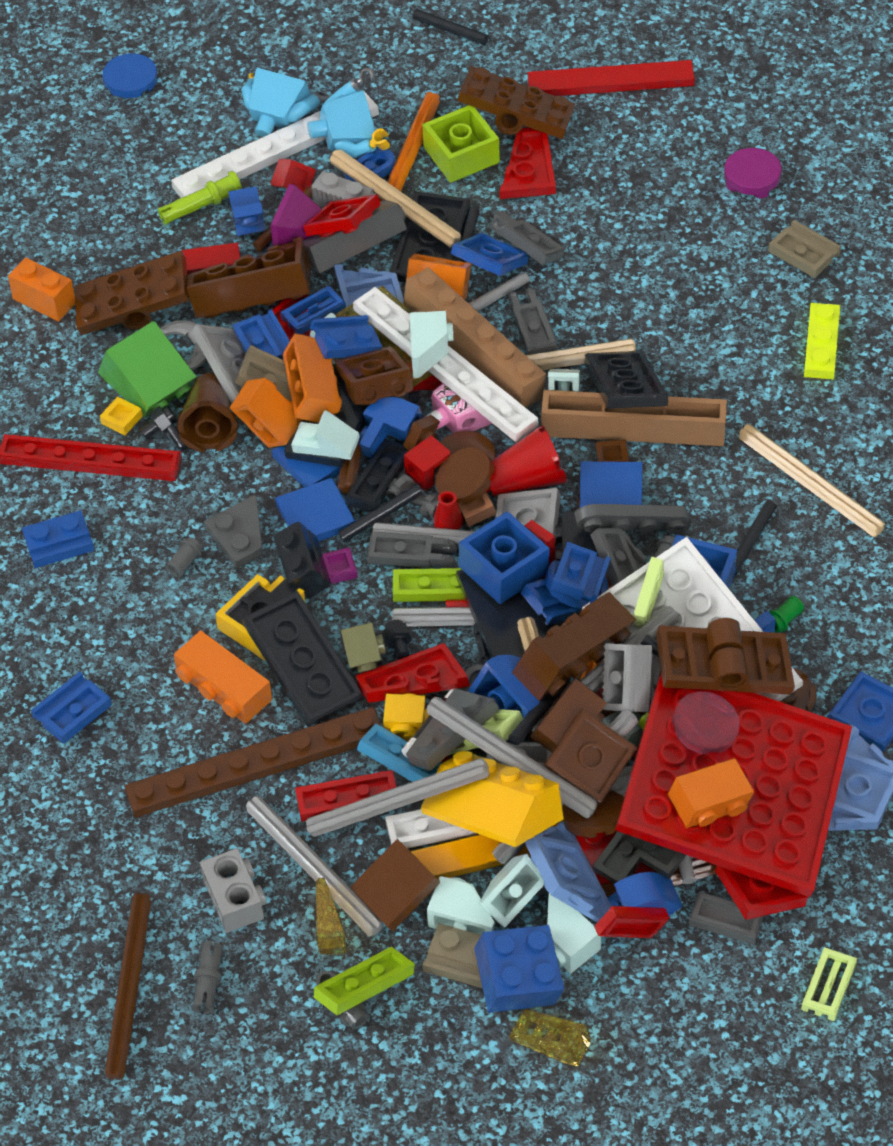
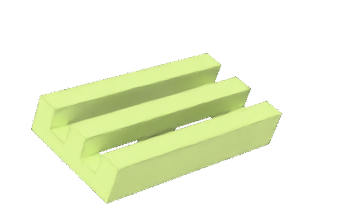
M655 557L650 559L633 614L636 619L634 624L636 628L643 627L651 619L664 577V562H662V559Z
M824 947L804 997L801 1010L808 1012L810 1009L815 1011L814 1015L821 1017L822 1014L828 1015L829 1020L835 1021L854 972L857 958ZM828 959H834L835 961L819 1002L813 1001ZM842 962L846 963L847 966L831 1006H828L826 1003Z

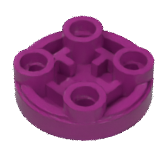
M760 148L740 149L731 154L725 162L724 177L726 187L730 191L754 195L759 199L769 196L770 191L779 184L782 167L779 159L767 150Z

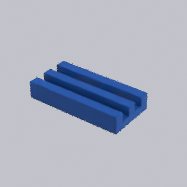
M328 285L281 311V319L284 322L287 321L290 329L294 328V333L303 334L310 330L313 319L325 318L330 313L337 315L346 310V302Z

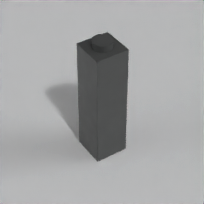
M383 200L380 202L381 205L372 212L373 215L359 224L357 230L347 234L337 231L326 237L313 235L303 240L310 261L311 271L321 273L335 264H339L406 230L404 222L405 213L398 203Z

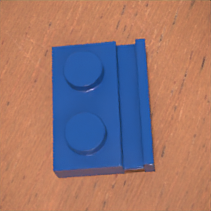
M272 309L268 310V314L264 316L258 314L232 325L234 334L245 353L249 346L252 345L283 360V352L290 340Z
M368 316L313 319L310 329L315 332V340L324 359L349 357L381 349L382 345L373 326L368 323Z
M81 510L22 527L23 536L34 568L94 551L93 542Z
M567 542L550 590L580 601L583 597L591 600L590 603L597 600L611 557L600 558L596 556L597 552Z
M545 579L525 584L521 591V594L539 616L543 615L546 618L545 624L547 626L566 621L574 613L579 616L582 611L580 608H573L556 599L546 587Z
M79 671L34 707L31 713L35 720H39L46 730L61 743L65 744L112 705V702L106 693L90 680H86Z

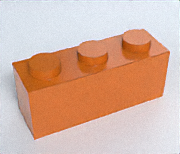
M294 333L283 352L295 418L319 423L324 410L334 415L340 411L342 404L337 389V377L334 375L332 366L333 358L324 359L315 338Z
M201 630L174 653L177 676L183 682H190L197 687L207 700L211 701L213 699L221 705L224 712L231 718L237 717L246 724L272 701L270 681Z

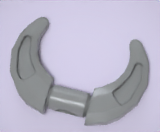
M184 320L167 323L160 328L165 336L173 334L189 336L195 345L192 356L186 361L190 369L195 370L203 365L207 359L192 334L196 324Z

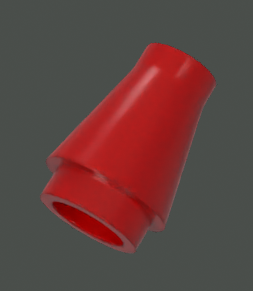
M444 491L438 496V504L433 518L436 528L460 530L464 523V517L458 505L457 496L452 491Z

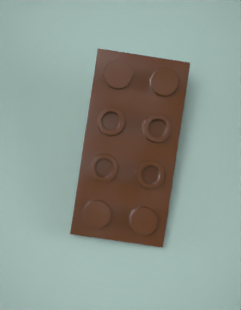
M470 66L457 99L459 102L496 115V127L504 134L514 135L524 125L560 139L564 137L575 103L570 102L565 97L553 96L537 87H529L516 82L513 78L501 77L490 73L486 68Z
M178 251L75 285L76 329L81 336L122 323L128 329L140 330L151 322V313L189 301L186 289L188 279L187 265L183 252Z
M733 618L714 620L707 628L659 625L656 638L663 687L791 695L795 688L786 633L741 631L740 623Z

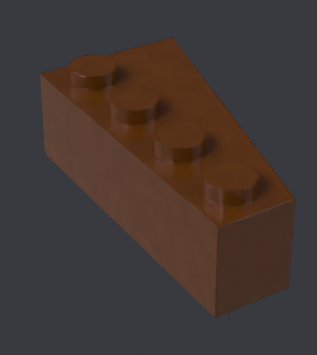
M302 236L292 239L293 245L282 249L277 244L268 247V252L264 255L253 257L251 254L239 257L231 266L221 263L188 274L186 289L196 319L201 317L213 318L220 313L232 310L240 312L250 306L259 304L264 306L271 305L277 300L286 298L298 299L305 294H309L311 265Z
M608 592L587 605L580 612L579 616L574 613L560 627L555 625L549 629L544 638L538 636L533 639L512 673L538 701L549 693L553 697L566 686V680L570 677L578 679L589 668L587 664L591 661L597 664L605 658L603 654L606 651L604 648L605 644H623L632 635L629 629L636 619Z

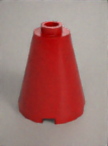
M544 425L532 431L492 460L495 471L491 475L490 480L492 482L486 493L491 491L494 497L498 496V494L522 492L567 482L564 469L560 468V459Z

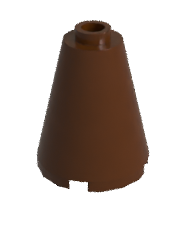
M207 373L197 378L177 420L180 440L187 447L198 452H206V449H216L215 452L222 451L230 446L237 437L238 422L236 415L230 409L232 404L215 374Z

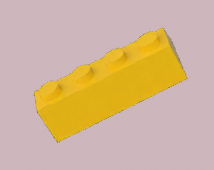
M469 751L457 752L451 759L440 764L437 773L483 757L474 755ZM486 758L483 759L489 767L488 777L426 798L421 806L422 814L513 847L521 845L563 820L559 783L545 779L541 775H533L517 767H510L493 759Z

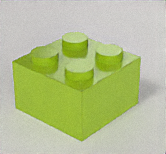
M468 105L422 124L424 149L450 183L500 163L499 138L475 107Z

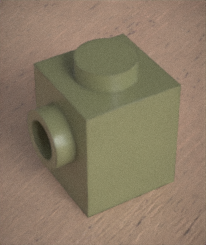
M373 623L341 630L349 667L351 669L357 668L358 673L376 669V663L382 662L381 654L386 653L382 634L376 636Z

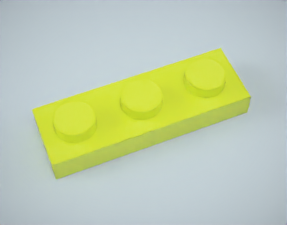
M811 303L804 377L834 380L840 305Z

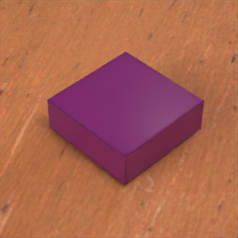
M350 547L322 554L332 584L358 578L357 568Z

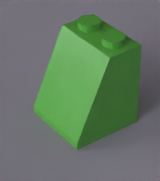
M152 321L106 350L98 371L100 376L126 401L142 408L144 418L159 406L163 409L169 406L168 402L176 397L178 400H181L188 396L196 379V375L155 321Z

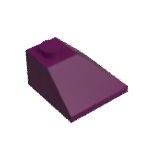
M289 184L271 223L273 246L293 242L292 239L302 236L303 240L311 237L306 236L303 225L321 210L315 202L295 185Z

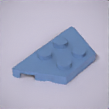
M341 264L334 265V273L341 298L346 302L345 312L347 317L360 316L354 311L353 302L374 287L408 313L407 308L403 305L404 298L396 273L376 272L367 268H360L359 272L344 270ZM373 326L379 341L385 339L386 336Z
M850 725L852 726L828 831L878 829L893 796V761L886 759L882 751L874 743L869 745L859 735V729L853 725Z
M563 821L556 827L551 826L525 842L531 854V861L538 868L544 880V886L552 896L595 922H598L612 907L575 834L565 828Z

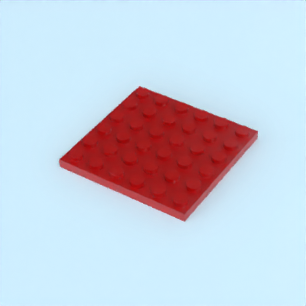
M660 670L615 831L810 897L817 880L852 726L752 692L663 687ZM735 758L754 791L747 804V809L737 816L730 817L725 815L719 817L707 826L701 827L698 824L686 828L668 796L676 777Z

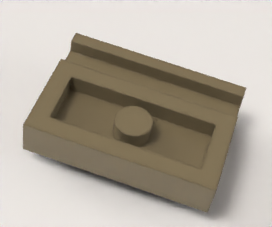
M795 220L791 222L789 228L786 227L769 243L768 252L813 278H816L832 262L835 256L838 257L841 250L840 245Z
M250 345L245 353V358L235 383L243 387L248 380L266 378L276 385L277 390L292 402L284 360Z
M438 923L428 949V955L423 962V972L482 988L474 951L481 935Z

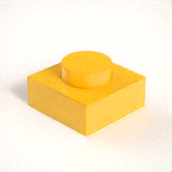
M117 396L100 415L101 424L125 436L143 417L142 408Z

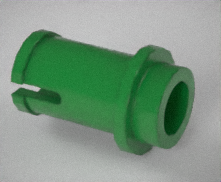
M790 596L779 608L769 611L776 618L774 633L785 632L788 629V624L803 613L805 608L799 598Z

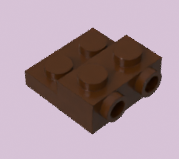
M392 346L334 360L336 372L345 382L346 393L355 405H369L381 398L400 397L406 394V392L413 391L411 370Z

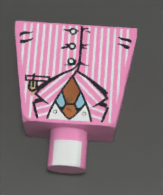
M444 383L433 391V412L425 417L432 415L440 421L437 430L446 425L452 433L475 431L493 424Z

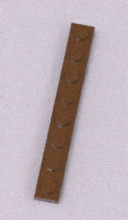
M374 707L126 784L124 785L125 792L134 818L358 748L363 736L375 724L379 726L381 724Z

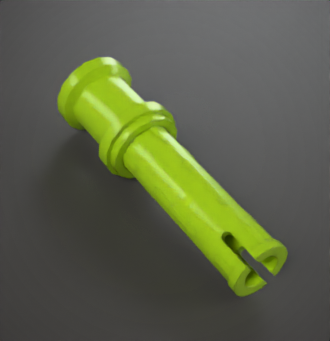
M232 170L228 172V176L215 182L210 180L206 182L204 188L168 205L159 207L157 211L160 219L163 220V224L167 225L211 203L213 205L221 204L223 199L229 197V191L242 189L237 175Z

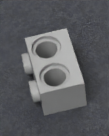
M238 848L199 862L204 884L225 933L264 919L262 906L267 904L264 892L260 885L254 886L251 878L255 877L252 865L248 858L242 859ZM229 874H233V875H234V876L229 877V878H225V877H224V876L229 875ZM239 901H246V903L241 905L235 904Z

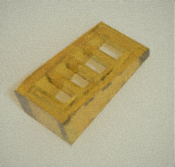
M318 878L316 881L318 952H320V955L346 953L344 930L325 878Z
M524 1009L509 1035L511 1041L576 1067L579 1065L591 1042L586 1025ZM532 1024H537L532 1035L527 1034ZM548 1029L546 1036L542 1038L544 1031ZM559 1034L562 1035L559 1042H556Z

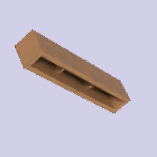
M428 267L406 279L403 305L412 313L446 311L447 323H453L454 341H448L449 347L525 408L542 399L546 373Z
M544 390L541 426L544 425L550 437L724 446L727 400L668 396V406L607 408L600 393Z

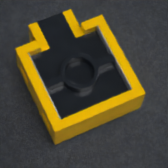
M257 574L215 614L217 628L265 661L242 624L243 617L296 591L299 592L305 602L304 591L297 586L290 587L287 579L281 575L270 585L268 580Z

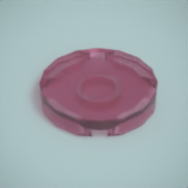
M698 691L686 695L679 701L672 716V725L674 723L675 734L678 740L687 748L700 754H709V752L716 751L717 753L724 752L733 744L740 729L739 717L734 707L725 698L712 692Z

